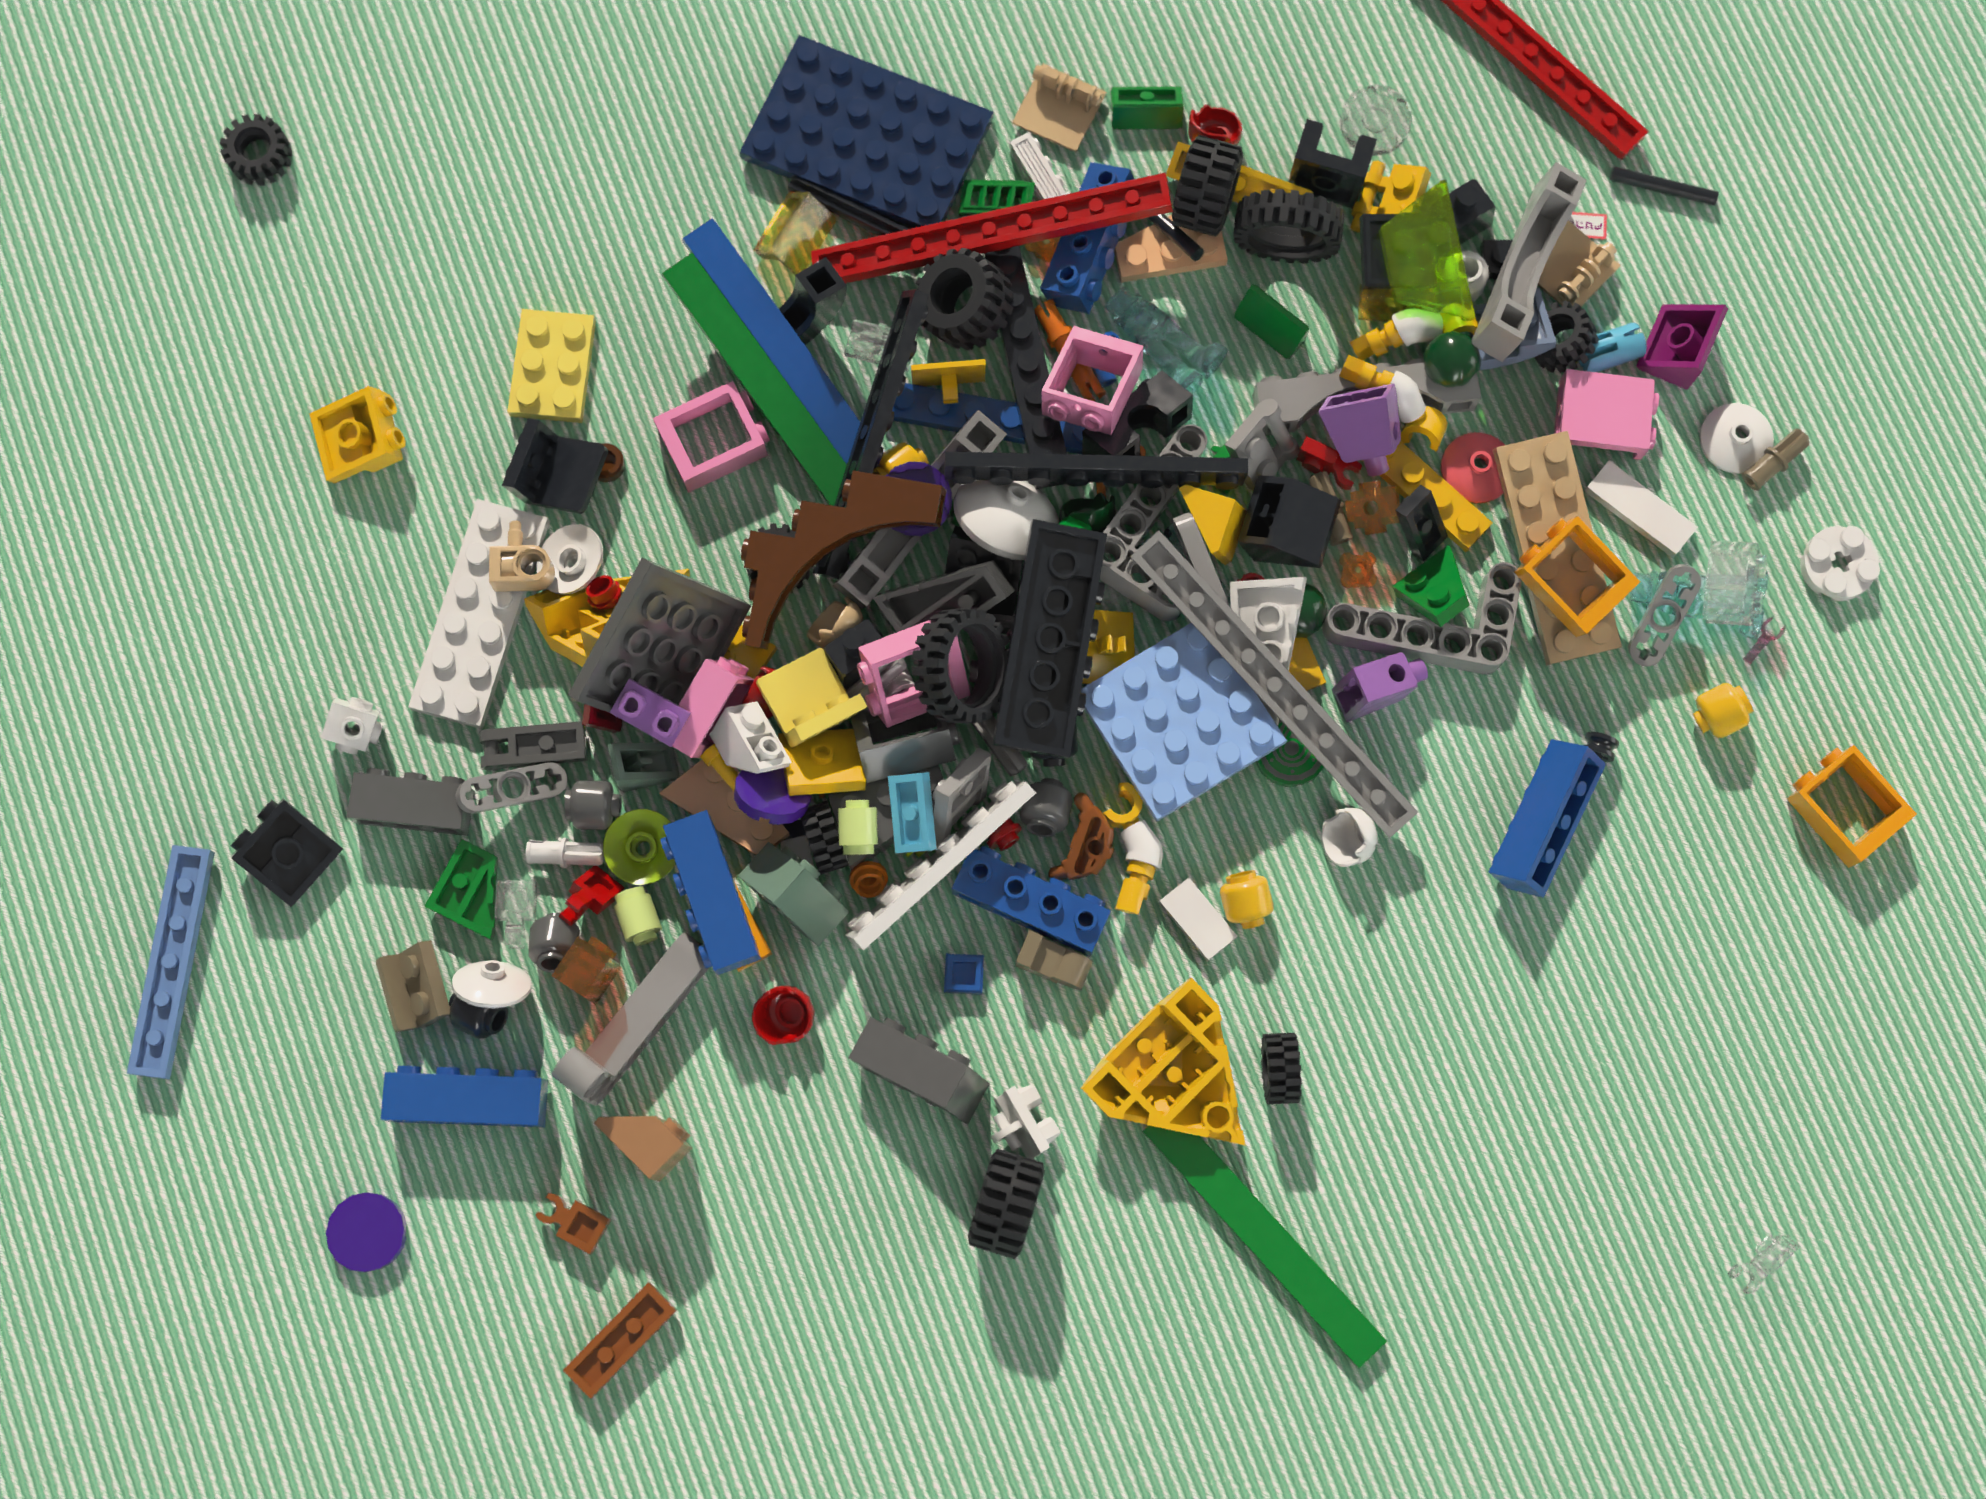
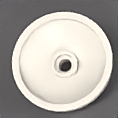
M975 480L970 484H961L954 497V513L964 532L984 549L1009 559L1024 560L1030 524L1033 519L1056 524L1060 523L1058 514L1050 500L1027 481H1013L1007 485H996L991 483L990 480Z

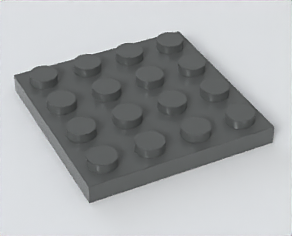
M642 557L568 695L577 702L610 712L628 679L631 678L679 705L705 659L719 660L720 657H724L751 605L740 598Z

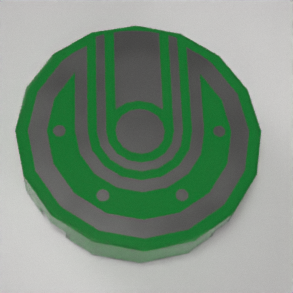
M1279 719L1278 728L1287 741L1281 747L1256 761L1257 767L1261 774L1272 783L1284 787H1296L1297 785L1307 784L1314 780L1324 767Z

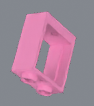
M1073 326L1041 391L1042 415L1056 421H1065L1079 425L1090 431H1099L1112 435L1142 372L1143 346ZM1077 363L1123 376L1109 406L1063 392Z
M733 381L653 418L657 431L688 493L768 456L765 443L770 441L761 421L754 423L749 413L754 410L751 400L745 390L738 392ZM732 402L751 440L693 467L674 428Z
M930 620L858 647L862 661L857 664L858 673L863 684L868 685L870 693L865 695L867 707L873 717L878 715L887 728L928 712L926 710L928 705L922 704L918 698L923 691H916L915 686L886 697L878 667L909 656L915 650H920V647L915 642L917 636L924 635L921 628L925 623H930ZM956 636L949 652L948 674L951 688L959 700L971 694L958 637Z
M720 657L719 660L705 659L678 705L691 712L672 745L674 748L690 758H701L702 753L714 744L710 733L724 709L741 705L754 679L746 675L749 670L747 667L731 658L728 660Z

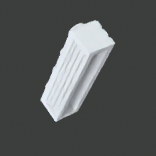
M1030 132L1010 141L1009 152L1027 182L1035 183V195L1038 200L1070 194L1065 192L1061 177L1058 174L1055 175L1051 169L1052 163L1048 156L1044 157L1040 151L1041 145L1037 138L1033 139Z

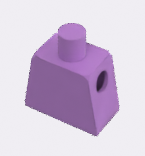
M1395 384L1327 397L1319 409V414L1342 461L1349 463L1363 460L1368 476H1378L1386 473L1389 470L1386 455L1394 453L1401 441Z
M1399 652L1352 668L1332 688V691L1348 723L1403 700L1418 687V682L1428 678V671L1422 659L1418 658L1408 662L1405 654Z

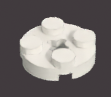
M1833 526L1821 530L1807 543L1800 562L1803 579L1810 589L1817 594L1823 593L1828 597H1833L1831 600L1846 601L1856 598L1866 591L1880 574L1877 551L1863 531L1856 526ZM1835 555H1839L1847 561L1846 572H1843L1840 567L1833 568L1831 563L1836 559Z

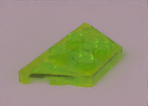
M1442 180L1384 224L1379 230L1392 297L1395 303L1410 307L1419 306L1425 311L1436 314L1442 312L1461 317V320L1469 322L1475 319V313L1447 181Z

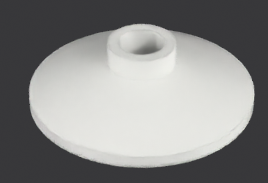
M1729 403L1717 407L1705 418L1700 429V445L1706 458L1714 466L1728 473L1742 474L1744 471H1747L1765 455L1764 450L1768 447L1773 448L1774 444L1773 431L1766 417L1757 409L1746 404ZM1735 430H1742L1745 433L1746 438H1739L1736 435Z
M570 524L559 528L547 538L541 547L550 557L555 569L554 581L547 589L559 595L573 594L585 588L597 575L603 560L601 539L595 531L582 524ZM537 562V573L542 569L543 564L541 562Z
M489 960L471 963L459 969L453 976L452 989L459 999L470 1005L483 1008H503L523 1001L530 993L531 980L524 970L515 965Z

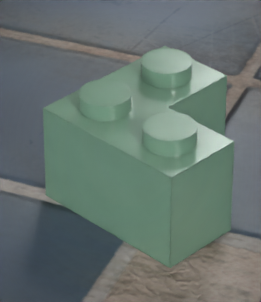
M768 842L738 875L760 898L781 913L800 933L818 947L849 913L839 902L843 897L842 894L827 881L821 884L817 880L821 875L819 871L805 859L801 860L787 846L779 850Z

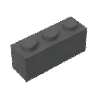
M367 768L366 774L353 773L346 817L355 824L468 836L471 814L463 811L458 806L455 798L456 790L465 781L464 779L442 776L441 782L427 780V775L414 772H405L404 778L389 776V771L376 768ZM473 789L466 793L467 800H474L475 791Z

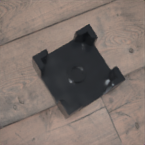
M1307 119L1288 182L1313 191L1314 198L1322 196L1328 202L1332 201L1335 204L1353 209L1363 187L1377 139L1360 135L1352 160L1317 150L1324 126L1320 122Z

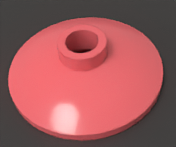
M1481 432L1467 433L1457 437L1448 445L1442 456V478L1470 503H1487L1503 495V490L1493 449L1505 444L1496 437ZM1477 458L1484 460L1486 467L1478 468L1474 460Z

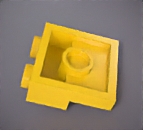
M367 386L309 413L326 481L337 483L364 470L374 473L403 460L401 449L405 447L406 441L403 433L395 427L392 415L396 414L397 406L389 394Z

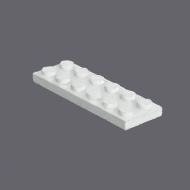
M477 499L408 705L412 711L483 729L519 620L524 598H526L528 592H495L489 583V546H508L509 523L516 520L521 522L523 545L542 547L550 524L548 517ZM537 562L530 563L526 567L525 573L533 575Z
M1011 781L1008 784L1006 782L1001 783L988 795L991 802L987 806L980 809L976 807L960 821L963 827L957 833L949 834L942 842H936L937 850H935L936 852L925 860L919 858L904 872L907 878L899 886L891 884L876 897V900L879 902L877 906L870 912L862 910L854 916L847 924L850 930L845 936L855 947L865 950L1034 796L1036 792L1027 782Z

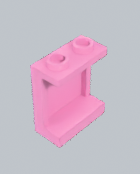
M1566 369L1558 382L1554 434L1568 430L1571 446L1577 445L1633 452V459L1641 460L1649 449L1652 450L1656 441V428L1651 427L1652 415L1656 414L1659 404V394L1654 393L1655 380Z

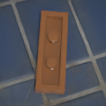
M648 1282L563 1371L592 1399L678 1310L651 1282Z

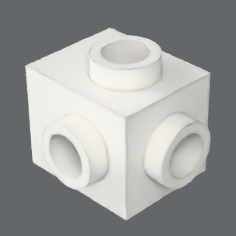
M351 697L350 702L335 698L331 704L321 738L335 742V748L342 752L357 755L358 750L366 752L369 743L377 745L384 723L377 721L380 712L372 709L373 703ZM348 722H356L360 729L353 730Z

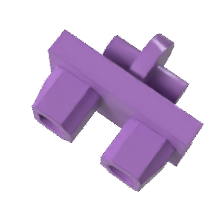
M631 678L628 679L610 711L611 714L670 747L674 744L691 712Z

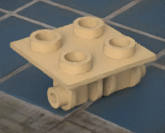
M1047 64L1037 65L1032 75L1034 81L1012 124L1073 152H1077L1107 92L1067 73L1056 70Z
M1568 220L1546 262L1538 286L1561 306L1563 301H1570L1572 306L1574 303H1577L1582 307L1621 266L1614 260V254L1617 250L1609 242H1606L1604 245H1597Z

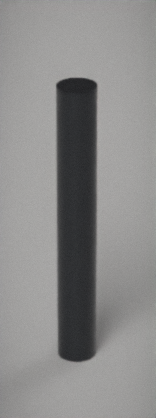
M1616 166L1612 167L1609 177L1611 181L1715 206L1719 196L1718 191Z
M1165 214L1147 217L1192 260L1197 261L1203 256L1204 249L1178 226H1175L1173 221Z

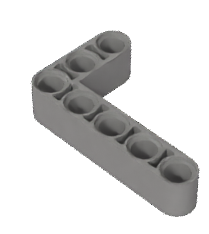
M1194 424L1181 426L1159 456L1201 457L1207 445L1205 431ZM1180 443H1188L1192 445L1195 450L1188 451L1184 449ZM1138 484L1103 532L1107 533L1104 552L1112 554L1116 561L1107 562L1103 560L1100 580L1162 621H1172L1177 619L1182 612L1174 604H1169L1163 599L1162 595L1164 593L1130 556L1138 550L1137 547L1180 487L1178 484H1163V486L1158 488H1145ZM1148 497L1152 499L1156 505L1148 506L1144 504L1140 498ZM1129 525L1135 529L1136 533H1125L1120 526ZM1139 573L1146 578L1147 582L1138 583L1132 579L1131 574Z
M1508 562L1495 564L1481 583L1473 628L1448 623L1439 627L1428 619L1349 603H1339L1334 605L1326 616L1322 625L1323 634L1329 642L1340 646L1385 655L1402 652L1405 654L1406 659L1409 660L1420 658L1424 663L1478 674H1491L1505 662L1510 652L1522 580L1514 573L1518 569L1515 565ZM1493 578H1504L1508 582L1509 589H1499L1494 584ZM1487 612L1498 613L1502 617L1503 624H1492L1488 620ZM1336 617L1346 619L1350 624V629L1347 631L1338 630L1333 624V619ZM1370 626H1382L1386 630L1387 637H1374L1370 632ZM1407 633H1418L1422 637L1424 645L1415 646L1411 644L1407 639ZM1451 639L1457 642L1460 652H1449L1444 646V640ZM1481 648H1492L1497 655V660L1489 661L1482 656Z
M686 932L681 934L586 1052L576 1047L571 1048L557 1063L552 1071V1076L583 1101L595 1106L598 1105L609 1094L709 969L705 968L698 947L702 945Z

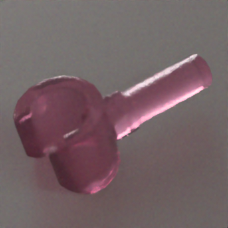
M1774 616L1764 621L1761 626L1762 634L1743 660L1751 665L1771 640H1777L1785 633L1786 625L1783 626L1779 634L1773 635L1768 632L1767 625Z

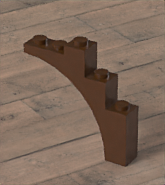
M852 471L851 480L846 479L843 487L842 500L847 502L846 508L801 501L800 509H795L792 518V531L796 532L795 538L751 530L749 539L745 538L743 541L741 560L745 561L744 568L758 572L757 579H752L749 588V600L753 601L751 615H746L742 627V637L746 638L745 645L768 650L775 622L789 594L803 576L831 551L854 538L881 529L909 525L940 527L947 490L942 485Z

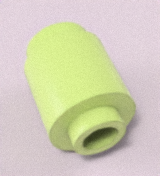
M846 800V808H838L839 845H843V855L874 854V844H878L877 807H869V800Z
M643 886L633 887L615 895L614 898L617 904L614 906L625 941H634L635 946L655 941L657 939L656 933L662 930V926L651 895L646 894Z

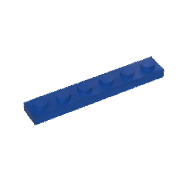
M905 383L900 396L896 397L892 410L894 411V421L958 432L967 420L979 410L1007 434L1003 441L1025 444L1015 402L958 392V403L943 404L942 389ZM1060 421L1066 451L1083 455L1082 431L1085 427Z

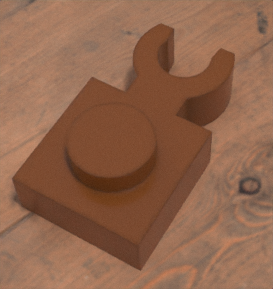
M548 1193L546 1198L556 1204V1212L551 1216H547L545 1213L538 1211L535 1215L537 1219L546 1224H560L561 1226L556 1236L592 1255L612 1219L578 1200H575L571 1209H568L561 1196Z

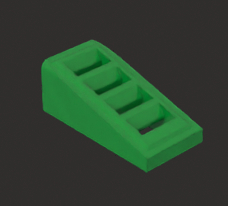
M964 180L959 216H971L1011 207L1014 205L1015 198H1022L1021 204L1033 202L1035 183L1011 180ZM973 191L980 192L977 206H971ZM987 194H994L992 206H985ZM1001 196H1008L1006 206H999Z

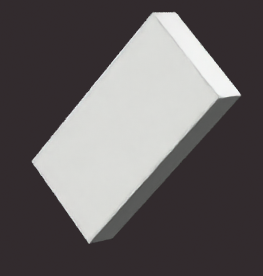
M1189 877L1159 901L1162 908L1207 962L1238 937Z

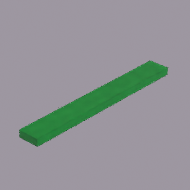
M690 253L662 273V277L828 505L834 506L847 464L693 253Z
M1150 1125L1142 1131L1357 1368L1363 1366L1387 1342L1382 1334L1200 1136Z

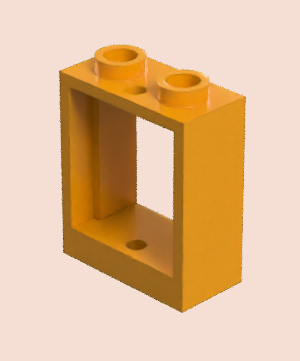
M1578 516L1567 522L1561 518L1545 533L1549 539L1540 548L1534 544L1519 558L1522 565L1514 573L1575 637H1579L1590 632L1640 581ZM1568 536L1612 581L1578 615L1534 571Z
M1852 745L1843 752L1838 747L1831 751L1820 761L1824 767L1819 772L1813 775L1811 771H1808L1792 784L1796 791L1787 798V801L1848 868L1866 859L1917 815L1855 745ZM1841 767L1886 815L1853 844L1809 796L1812 791Z

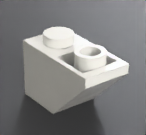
M758 701L726 707L710 733L711 739L727 766L758 774L789 767L792 763Z

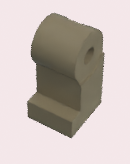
M1029 930L1016 960V967L1056 984L1058 982L1076 990H1082L1093 964V961L1086 956L1047 940L1042 935Z

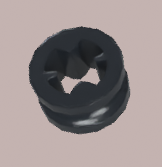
M1587 732L1585 740L1588 743L1583 746H1588L1604 762H1613L1615 754L1612 751L1618 748L1619 741L1604 733Z

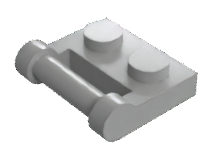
M1271 398L1261 401L1225 443L1231 458H1248V474L1245 484L1252 491H1254L1258 475L1275 476L1276 472L1286 461L1293 460L1298 456L1300 450L1297 440L1294 437H1290L1280 417L1281 409L1277 401ZM1266 424H1268L1277 442L1273 449L1262 430Z
M978 748L968 759L963 758L958 763L955 772L946 780L942 779L935 787L933 792V800H935L933 816L937 842H942L951 833V827L972 805L980 804L986 797L991 753Z

